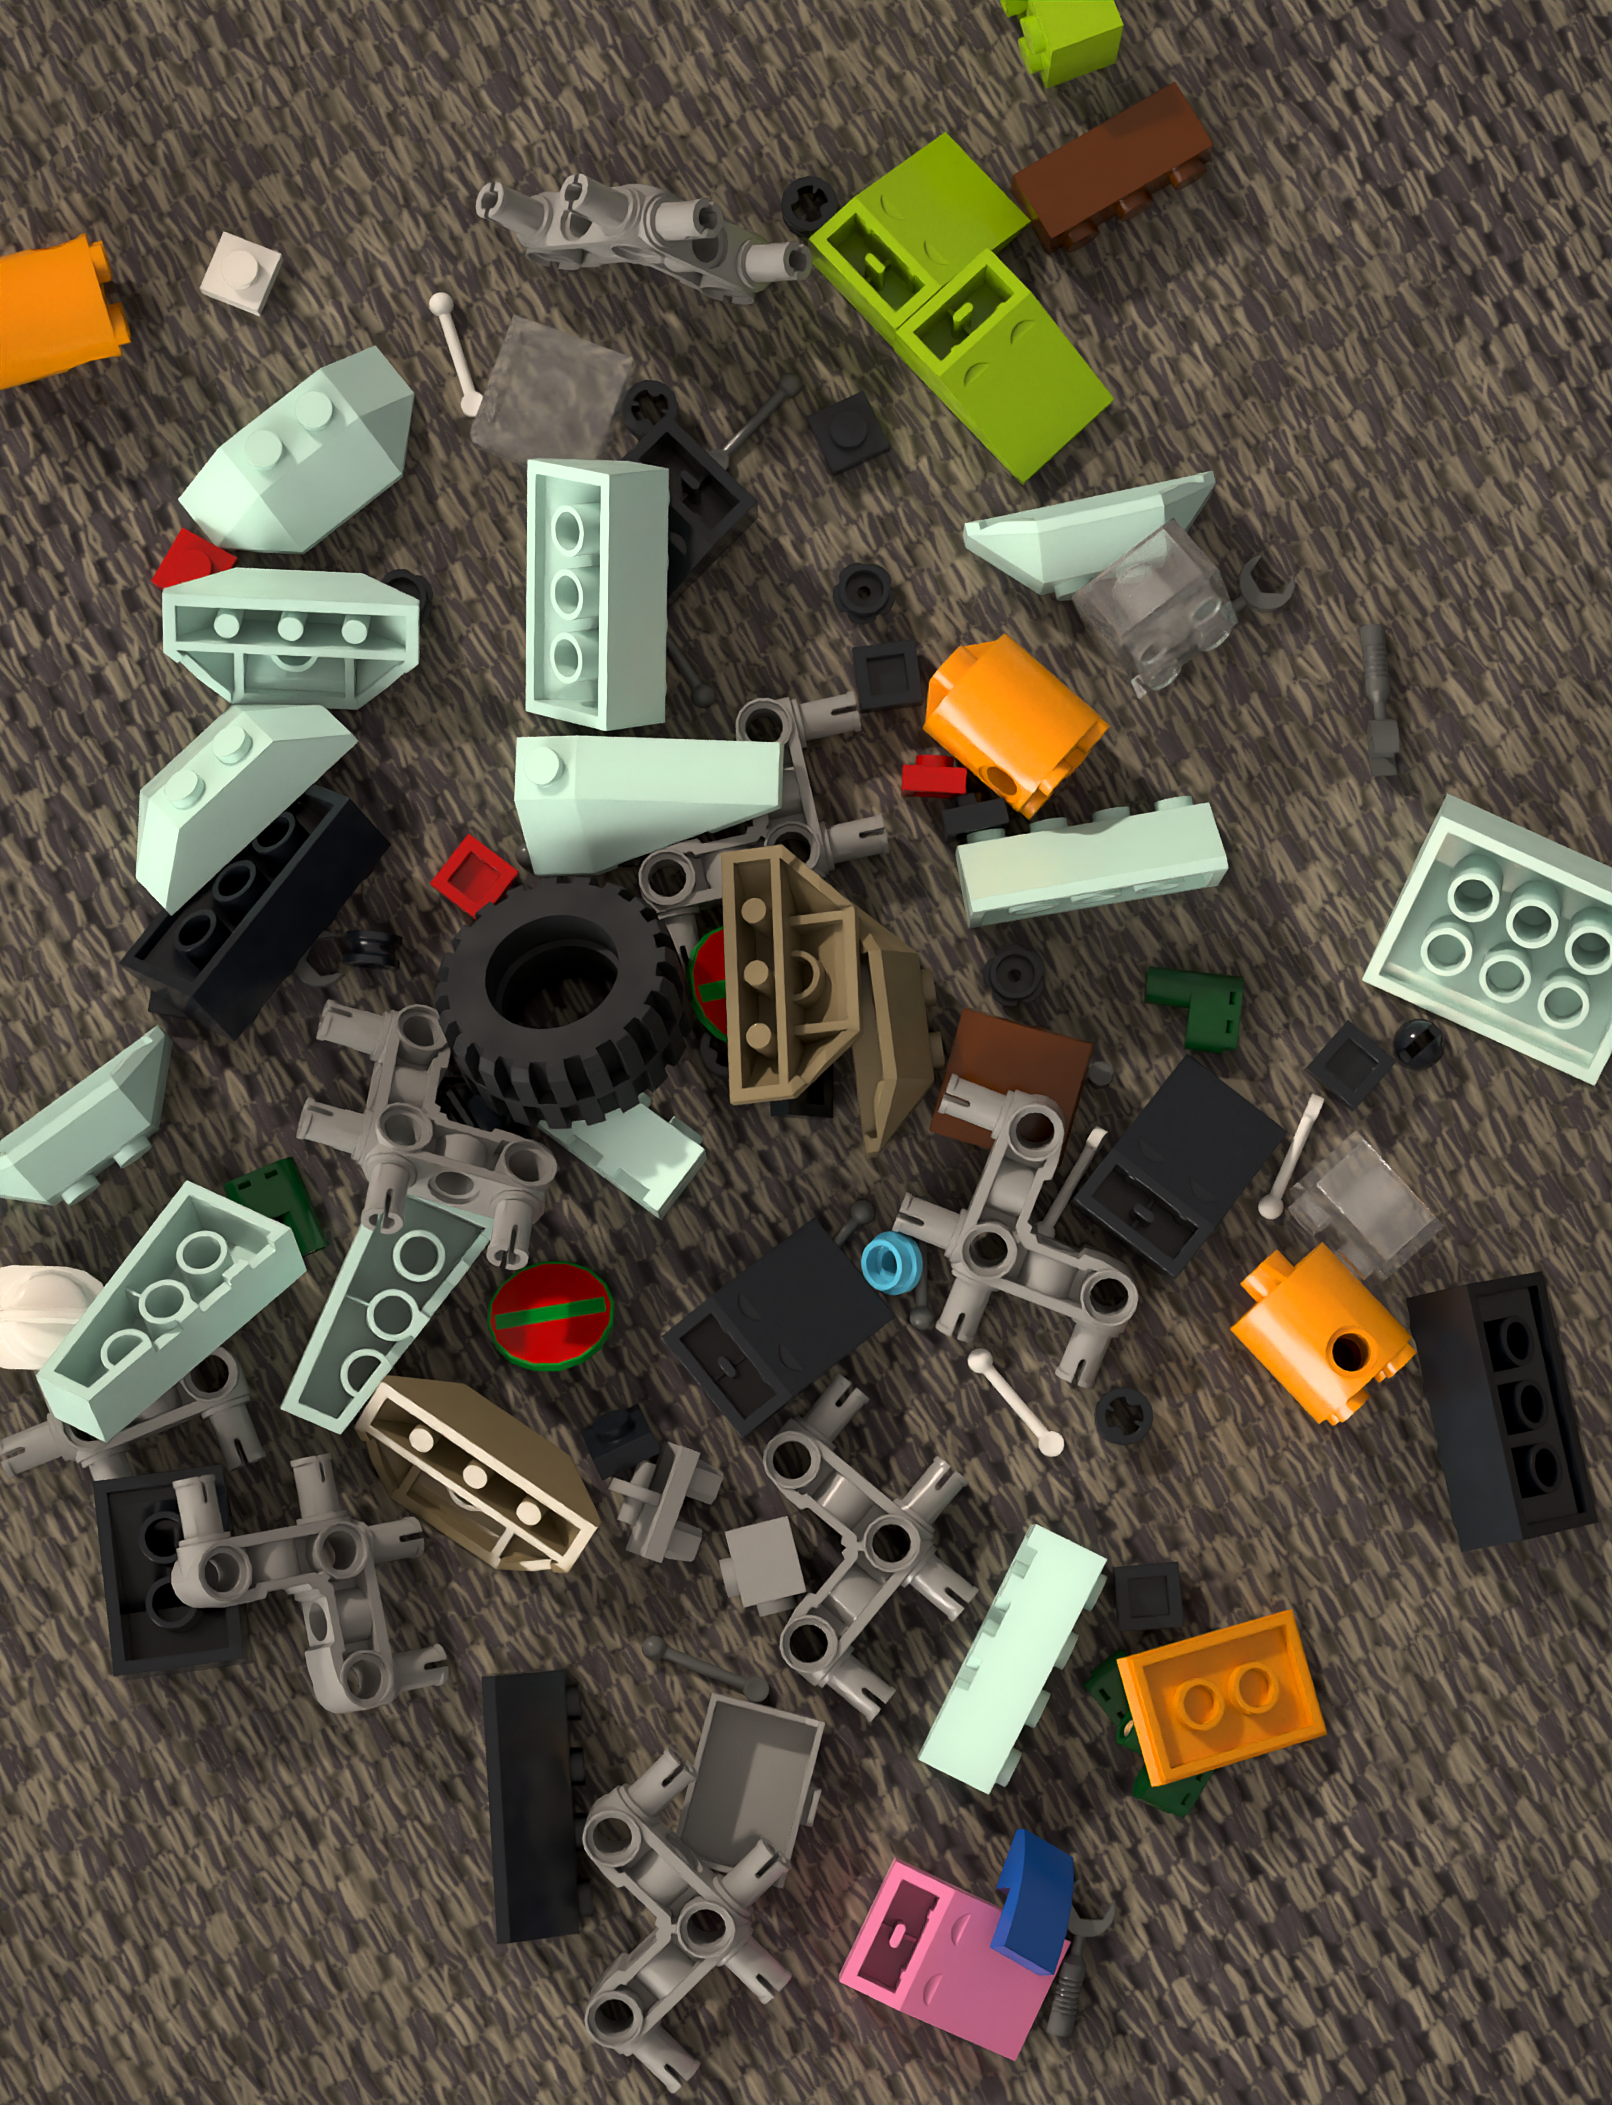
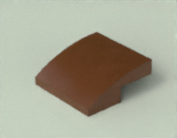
M963 1008L929 1131L992 1149L995 1139L990 1137L992 1131L949 1114L938 1112L952 1074H956L959 1078L1006 1095L1008 1090L1014 1092L1017 1089L1030 1095L1048 1096L1057 1102L1063 1111L1065 1119L1063 1143L1057 1167H1061L1096 1044L1039 1026H1027L973 1008ZM1036 1112L1025 1115L1017 1124L1021 1136L1028 1141L1036 1143L1046 1140L1054 1131L1051 1120L1044 1114Z

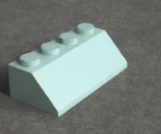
M528 459L527 712L604 731L665 723V696L667 692L666 633L668 629L667 570L669 566L668 506L670 503L668 468L630 461Z
M1179 796L1155 802L1156 812L1131 816L1129 807H1115L1092 813V823L1068 827L1067 818L1061 817L1029 824L1030 833L1005 837L1003 828L987 829L968 834V844L957 846L955 853L968 928L1218 886L1228 870V862L1209 802L1193 805L1192 796Z

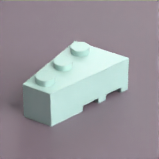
M644 1092L638 1096L640 1103L625 1113L618 1108L604 1114L607 1121L587 1126L585 1120L572 1122V1129H549L546 1121H539L537 1127L660 1220L663 1219L707 1160L705 1149L700 1146L704 1138L675 1116L668 1123L650 1110L648 1107L653 1100Z

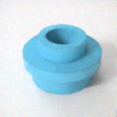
M887 1231L877 1235L866 1246L862 1254L861 1267L865 1279L872 1287L885 1294L899 1295L911 1291L918 1284L922 1274L923 1261L920 1249L911 1236L899 1231L898 1233Z

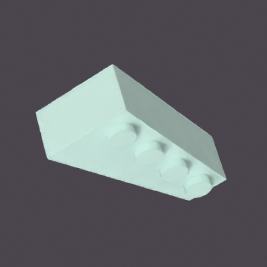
M186 1180L36 1375L55 1418L106 1443L110 1441L307 1271L292 1229Z
M407 1194L403 1212V1227L394 1234L380 1233L383 1213L382 1215L378 1214L374 1231L364 1227L361 1222L280 1405V1409L341 1435L379 1386L382 1379L393 1368L394 1364L418 1336L431 1316L458 1284L489 1241H491L494 1219Z
M1037 1524L1030 1525L917 1756L918 1760L988 1795L995 1783L1006 1787L1022 1754L1021 1751L1013 1748L1024 1724L1034 1729L1044 1711L1051 1693L1042 1688L1053 1666L1063 1670L1075 1647L1079 1635L1072 1632V1629L1083 1608L1088 1611L1093 1609L1105 1585L1107 1576L1101 1574V1571L1107 1561L1106 1558Z

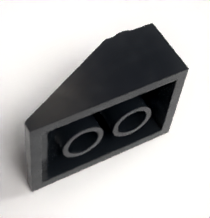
M223 1464L92 1481L114 1677L127 1681L253 1663L246 1603L221 1608H193L184 1604L176 1596L171 1584V1572L175 1562L178 1560L176 1550L179 1548L178 1542L185 1540L176 1491L173 1489L172 1482L215 1474L216 1481L214 1482L224 1532L231 1531V1537H235ZM207 1561L205 1578L207 1584L213 1590H216L219 1583V1574L216 1567L210 1561Z

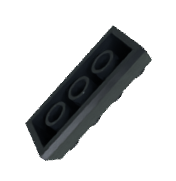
M312 784L172 916L163 907L119 964L198 1025L236 1041L242 1032L255 1021L261 1008L284 979L294 972L299 960L322 931L332 924L337 916V912L360 883L370 876L376 863L391 844L349 797Z
M1539 1271L1470 1283L1406 1298L1410 1316V1332L1416 1343L1424 1380V1395L1430 1407L1438 1444V1459L1445 1475L1452 1507V1523L1457 1531L1461 1552L1528 1540L1598 1523L1543 1272Z
M567 1669L487 1674L481 1678L497 1944L580 1934L583 1929L582 1918L594 1917L592 1879L579 1878L578 1852H586L582 1837L588 1813L575 1812L574 1796L575 1786H586L584 1748L571 1746L570 1721L582 1720L580 1682H568Z

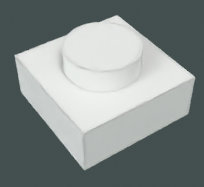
M223 231L200 290L204 295L260 316L283 263V256L281 253Z

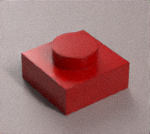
M182 527L151 582L155 587L164 590L167 587L236 568L239 560L232 554Z
M917 755L916 765L903 764L901 796L953 799L965 795L967 768L954 767V758L950 756Z
M468 833L430 882V885L476 920V912L490 901L496 906L519 878L520 873Z

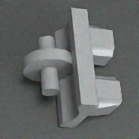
M664 1441L656 1465L642 1461L636 1464L630 1483L612 1477L608 1489L625 1495L617 1520L634 1525L626 1547L627 1551L662 1563L664 1557L692 1562L695 1559L702 1539V1529L677 1521L685 1496L711 1505L717 1497L724 1476L716 1468L699 1460L700 1452Z

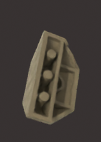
M783 845L721 852L730 1103L733 1105L794 1099L864 1034L858 908Z
M857 907L864 1034L851 1045L865 1158L878 1157L932 1088L934 1084L933 1070L945 1069L941 1033L940 1031L928 1032L925 1007L937 1006L932 968L920 969L919 956L915 950Z
M386 1375L354 1426L360 1440L366 1442L371 1461L389 1497L494 1569L519 1571L552 1569L553 1572L569 1573L602 1522L572 1457L464 1383Z

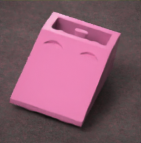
M894 1857L839 1974V1982L905 2014L1016 2061L1071 1941L1064 1940L1055 1974L1038 1976L990 1948L1003 1910L1002 1908Z

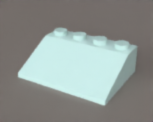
M1447 793L1414 862L1362 981L1595 1086L1612 1053V867Z

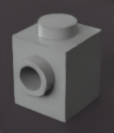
M788 1516L725 1531L731 1557L721 1559L719 1563L728 1598L740 1595L743 1608L757 1604L760 1617L796 1608L797 1604L794 1595L807 1591Z

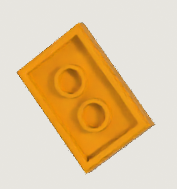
M1293 1609L1280 1611L1116 1659L1152 1787L1165 1785L1327 1735Z

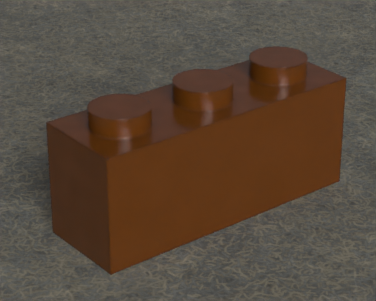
M1174 81L1015 173L1012 177L1010 192L1022 212L1031 220L1030 225L1047 253L1051 254L1063 246L1068 253H1071L1094 240L1100 233L1097 226L1118 215L1120 220L1124 222L1142 213L1153 203L1151 195L1170 184L1175 190H1180L1201 178L1207 171L1204 164L1209 162L1214 144Z

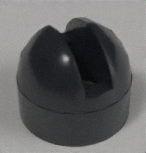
M1413 1019L1404 1023L1396 1031L1392 1040L1394 1057L1400 1065L1412 1071H1423L1426 1068H1431L1432 1065L1440 1060L1445 1047L1444 1037L1440 1029L1434 1023L1424 1019ZM1427 1029L1435 1039L1426 1044L1412 1059L1404 1049Z

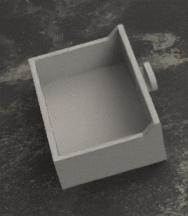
M712 1692L693 1765L698 1773V1778L688 1784L676 1836L710 1869L729 1873L757 1846V1842L763 1837L775 1845V1849L772 1851L774 1855L781 1851L790 1862L799 1824L809 1827L813 1826L822 1790L809 1785L825 1721ZM784 1873L772 1886L783 1889L787 1873Z

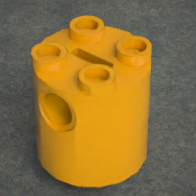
M84 233L58 246L27 249L0 257V390L68 372L70 369L89 361L123 356L121 345L131 343L130 338L132 336L122 303L117 302L109 305L103 283L112 281L113 273L102 240L90 244L88 236Z
M1005 633L996 641L968 646L960 645L941 665L928 683L926 719L922 729L998 796L1004 797L1005 802L1014 810L1022 813L1030 820L1052 796L1053 790L1064 778L1068 779L1086 759L1093 746L1106 733L1110 725Z
M1324 1242L1316 1246L1295 1266L1276 1249L1240 1283L1256 1303L1231 1326L1230 1330L1318 1424L1324 1420H1327L1332 1426L1336 1425L1339 1421L1343 1423L1370 1398V1395L1362 1387L1373 1377L1378 1383L1386 1377L1389 1379L1417 1353L1408 1343L1412 1335ZM1335 1341L1344 1343L1353 1353L1354 1364L1351 1371L1343 1370L1334 1361L1332 1349Z

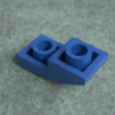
M1024 1828L1016 1830L996 1889L1008 1896L990 1948L1038 1976L1054 1975L1063 1948L1071 1912L1074 1883L1073 1857Z

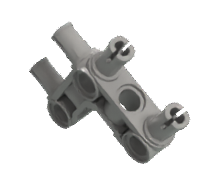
M573 174L565 180L560 192H542L539 195L529 197L502 183L495 182L494 184L491 182L483 186L476 200L477 215L514 231L519 242L527 248L526 258L536 264L549 267L551 261L559 262L558 269L577 270L580 267H601V264L621 262L641 264L679 279L680 283L699 290L701 294L709 298L723 301L724 295L733 297L732 303L740 305L752 304L756 293L765 290L771 282L805 280L810 275L813 265L812 253L805 244H799L798 241L768 243L763 236L723 220L722 209L716 202H709L710 199L701 198L683 201L669 191L650 185L626 184L609 187L584 174H579V176Z
M853 691L798 704L796 699L790 700L789 697L777 700L757 698L748 702L739 711L736 719V741H751L746 734V730L753 720L760 717L774 719L782 728L781 736L776 741L784 745L782 808L752 819L753 826L747 827L746 834L703 844L698 838L679 842L651 853L642 862L639 870V886L642 899L656 910L659 921L665 922L683 969L681 951L685 950L689 959L691 951L700 941L695 916L700 915V910L723 906L721 852L774 846L787 839H797L802 841L811 853L809 860L805 864L824 880L827 879L826 875H829V871L835 870V863L880 853H890L886 833L881 834L884 833L885 829L881 813L874 814L872 817L828 827L825 826L824 821L818 822L802 752V748H807L806 741L854 730L855 732L861 731V723L858 710L856 711V700ZM663 867L677 868L686 877L684 888L678 894L671 897L658 895L650 887L652 875Z
M328 999L320 1018L316 1039L321 1041L327 1040L370 1054V1060L375 1062L366 1109L361 1114L307 1098L300 1116L296 1138L301 1140L307 1139L351 1153V1159L356 1160V1164L361 1166L369 1181L365 1208L362 1210L361 1222L367 1229L374 1231L378 1214L382 1215L383 1213L380 1233L394 1234L403 1227L406 1196L410 1194L493 1218L491 1241L486 1255L488 1261L499 1267L502 1262L503 1250H508L505 1269L518 1270L523 1268L528 1263V1248L532 1224H535L544 1214L547 1190L557 1172V1163L552 1152L535 1140L525 1139L496 1128L492 1132L450 1121L446 1114L440 1112L441 1107L435 1103L437 1089L448 1068L450 1047L439 1025L438 1020L440 1016L436 1009L427 1005L414 1004L406 1006L399 1012L395 1010L390 1012L384 1011L381 1016L337 1004L335 1001Z
M952 1074L938 1112L949 1114L992 1131L990 1137L995 1139L968 1210L962 1208L960 1214L916 1198L906 1192L892 1231L897 1233L899 1231L946 1249L944 1256L949 1257V1261L952 1262L951 1267L953 1269L951 1272L956 1279L940 1320L935 1325L937 1330L951 1336L959 1315L964 1313L957 1339L970 1343L974 1342L976 1338L975 1333L992 1291L1002 1290L1072 1317L1071 1319L1076 1325L1055 1374L1071 1383L1080 1360L1084 1359L1077 1378V1385L1093 1389L1096 1383L1095 1379L1111 1339L1118 1338L1121 1333L1125 1332L1130 1318L1137 1309L1138 1283L1136 1275L1129 1265L1105 1251L1084 1244L1081 1248L1072 1246L1038 1233L1037 1225L1033 1224L1034 1217L1031 1215L1043 1182L1044 1180L1052 1179L1059 1162L1065 1131L1063 1111L1057 1102L1048 1096L1030 1095L1017 1089L1014 1092L1008 1090L1007 1094L1003 1095L959 1078L956 1074ZM1034 1112L1047 1116L1054 1126L1051 1136L1037 1143L1023 1138L1017 1127L1022 1117ZM994 1232L1004 1239L1007 1244V1250L998 1259L986 1260L976 1255L972 1249L971 1242L980 1233ZM1102 1279H1117L1124 1284L1128 1293L1119 1304L1106 1306L1098 1303L1092 1296L1091 1290L1094 1285Z
M221 1346L215 1349L203 1361L215 1356L225 1361L228 1366L229 1376L223 1388L217 1392L207 1393L200 1387L197 1380L198 1368L202 1363L200 1362L107 1443L100 1439L89 1442L81 1436L78 1428L55 1418L43 1391L42 1394L50 1412L47 1413V1421L3 1439L0 1438V1456L5 1457L25 1449L24 1453L1 1462L6 1475L10 1479L16 1477L21 1472L61 1456L65 1461L71 1460L73 1462L76 1461L77 1464L81 1463L82 1468L89 1467L94 1481L134 1476L125 1454L131 1450L129 1445L200 1416L203 1420L210 1419L226 1460L228 1472L247 1466L238 1444L239 1440L249 1463L258 1462L266 1458L267 1454L263 1451L245 1405L251 1401L249 1397L251 1391L245 1378L243 1364L236 1354ZM33 1370L35 1376L38 1374L40 1370Z
M837 1373L832 1383L803 1418L798 1414L794 1418L790 1417L773 1439L769 1441L764 1450L763 1465L767 1476L776 1487L800 1510L809 1508L842 1536L841 1544L845 1547L841 1552L844 1557L842 1563L816 1594L808 1592L795 1608L781 1633L779 1647L782 1657L787 1664L814 1687L818 1685L823 1688L827 1684L861 1712L866 1720L871 1722L881 1708L862 1693V1689L867 1688L885 1704L896 1692V1689L893 1686L890 1687L851 1654L855 1648L850 1644L899 1585L905 1588L910 1584L944 1612L952 1622L964 1608L946 1594L945 1588H950L967 1603L979 1591L976 1586L969 1584L934 1554L937 1548L933 1545L934 1541L932 1540L934 1538L932 1534L935 1532V1529L931 1525L963 1486L966 1487L969 1481L955 1471L940 1490H936L935 1485L951 1467L939 1456H936L933 1459L934 1462L902 1500L896 1497L891 1501L833 1452L836 1446L832 1442L859 1409L870 1400L856 1387L842 1406L837 1407L835 1405L836 1402L851 1385V1382ZM784 1443H800L810 1453L811 1466L807 1473L800 1478L786 1479L779 1475L774 1468V1454L777 1448ZM888 1524L903 1528L910 1540L906 1556L900 1561L893 1563L881 1560L875 1554L872 1546L876 1531ZM806 1624L821 1628L828 1640L827 1650L824 1655L813 1662H803L797 1659L791 1652L789 1645L793 1631L799 1626Z
M332 1453L290 1461L294 1472L302 1515L301 1519L296 1520L297 1525L231 1537V1531L224 1532L214 1482L216 1481L215 1474L172 1482L173 1489L176 1491L185 1539L178 1542L179 1548L176 1549L178 1560L175 1562L171 1572V1584L176 1596L184 1604L193 1608H221L265 1599L267 1592L284 1589L287 1595L294 1594V1599L302 1604L310 1646L305 1651L308 1672L313 1683V1690L317 1701L326 1710L333 1713H350L390 1704L397 1698L399 1692L432 1685L440 1686L447 1682L449 1678L448 1666L424 1669L426 1663L447 1659L444 1649L439 1644H429L427 1647L391 1654L374 1564L405 1558H419L423 1554L424 1538L400 1542L399 1537L422 1532L419 1521L415 1517L410 1516L402 1520L367 1526L364 1522L352 1519V1515L348 1516V1511L341 1510L331 1462L333 1460ZM325 1539L330 1542L335 1551L333 1567L325 1561L323 1556ZM207 1561H210L216 1567L219 1574V1583L216 1590H213L207 1584L205 1578ZM350 1668L357 1673L359 1678V1691L356 1696L350 1691L347 1683V1675Z
M669 1746L664 1751V1754L633 1785L626 1783L622 1786L618 1785L609 1794H605L596 1800L587 1817L582 1837L585 1851L600 1871L617 1888L625 1886L656 1916L655 1925L657 1927L630 1954L622 1952L607 1967L591 1990L584 2021L586 2031L593 2041L603 2047L612 2048L617 2053L624 2054L626 2057L634 2054L667 2086V2090L675 2093L683 2086L681 2080L684 2078L688 2081L697 2071L701 2062L696 2057L693 2058L660 2025L662 2017L715 1966L720 1967L725 1964L758 1996L762 2004H766L775 1996L774 1989L780 1992L790 1980L792 1972L787 1968L785 1969L751 1936L754 1929L751 1927L750 1920L752 1919L751 1914L754 1912L752 1904L792 1867L781 1851L774 1855L772 1851L775 1849V1845L763 1837L757 1842V1846L724 1877L714 1873L660 1820L659 1813L690 1782H694L698 1778V1773L688 1760L673 1772L680 1765L679 1759L682 1757V1754ZM617 1818L628 1825L632 1835L623 1841H610L602 1836L597 1824L604 1819ZM698 1910H714L721 1915L725 1925L717 1931H702L691 1921V1916ZM611 1999L622 2000L629 2005L633 2015L626 2020H611L603 2014L600 2004Z

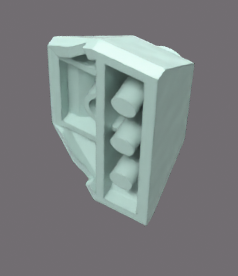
M376 345L324 366L222 444L178 500L210 541L223 550L304 555L403 477L415 394Z
M1208 471L1188 477L965 523L963 531L965 548L1039 595L1055 592L1058 601L1087 596L1094 592L1092 584L1117 579L1118 586L1121 588L1142 585L1156 578L1154 571L1164 569L1210 498L1216 483L1213 471Z
M236 567L164 588L162 592L163 653L177 663L180 661L200 681L231 704L323 705L325 708L358 710L388 688L402 674L408 673L419 664L420 600L363 573Z
M232 704L140 790L136 879L172 916L346 754L358 740L323 705Z
M158 1025L155 1026L139 1040L0 1141V1198L53 1206L65 1200L70 1207L82 1201L100 1186L95 1176L114 1162H117L120 1168L127 1167L152 1148L147 1138L159 1130L173 1045L172 1039L165 1030Z

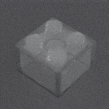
M514 315L470 430L474 448L528 467V459L535 458L604 460L622 411V403L635 376L634 358Z
M1174 518L1167 521L1071 596L1093 646L1138 699L1150 690H1160L1169 685L1180 673L1181 666L1199 652L1210 651L1219 646L1229 636L1232 627L1238 623L1219 569Z
M1357 1130L1343 1139L1286 1191L1295 1201L1288 1207L1295 1220L1312 1236L1322 1231L1338 1248L1334 1254L1360 1281L1362 1279L1367 1280L1372 1286L1387 1280L1445 1227Z

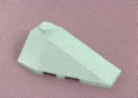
M578 735L517 737L514 801L534 874L540 877L601 875L617 869L618 864L648 853L651 854L707 831L710 833L718 832L782 808L784 745L780 742Z

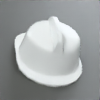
M20 1265L0 1267V1367L6 1369L41 1370L104 1288L103 1284L87 1272L69 1267Z

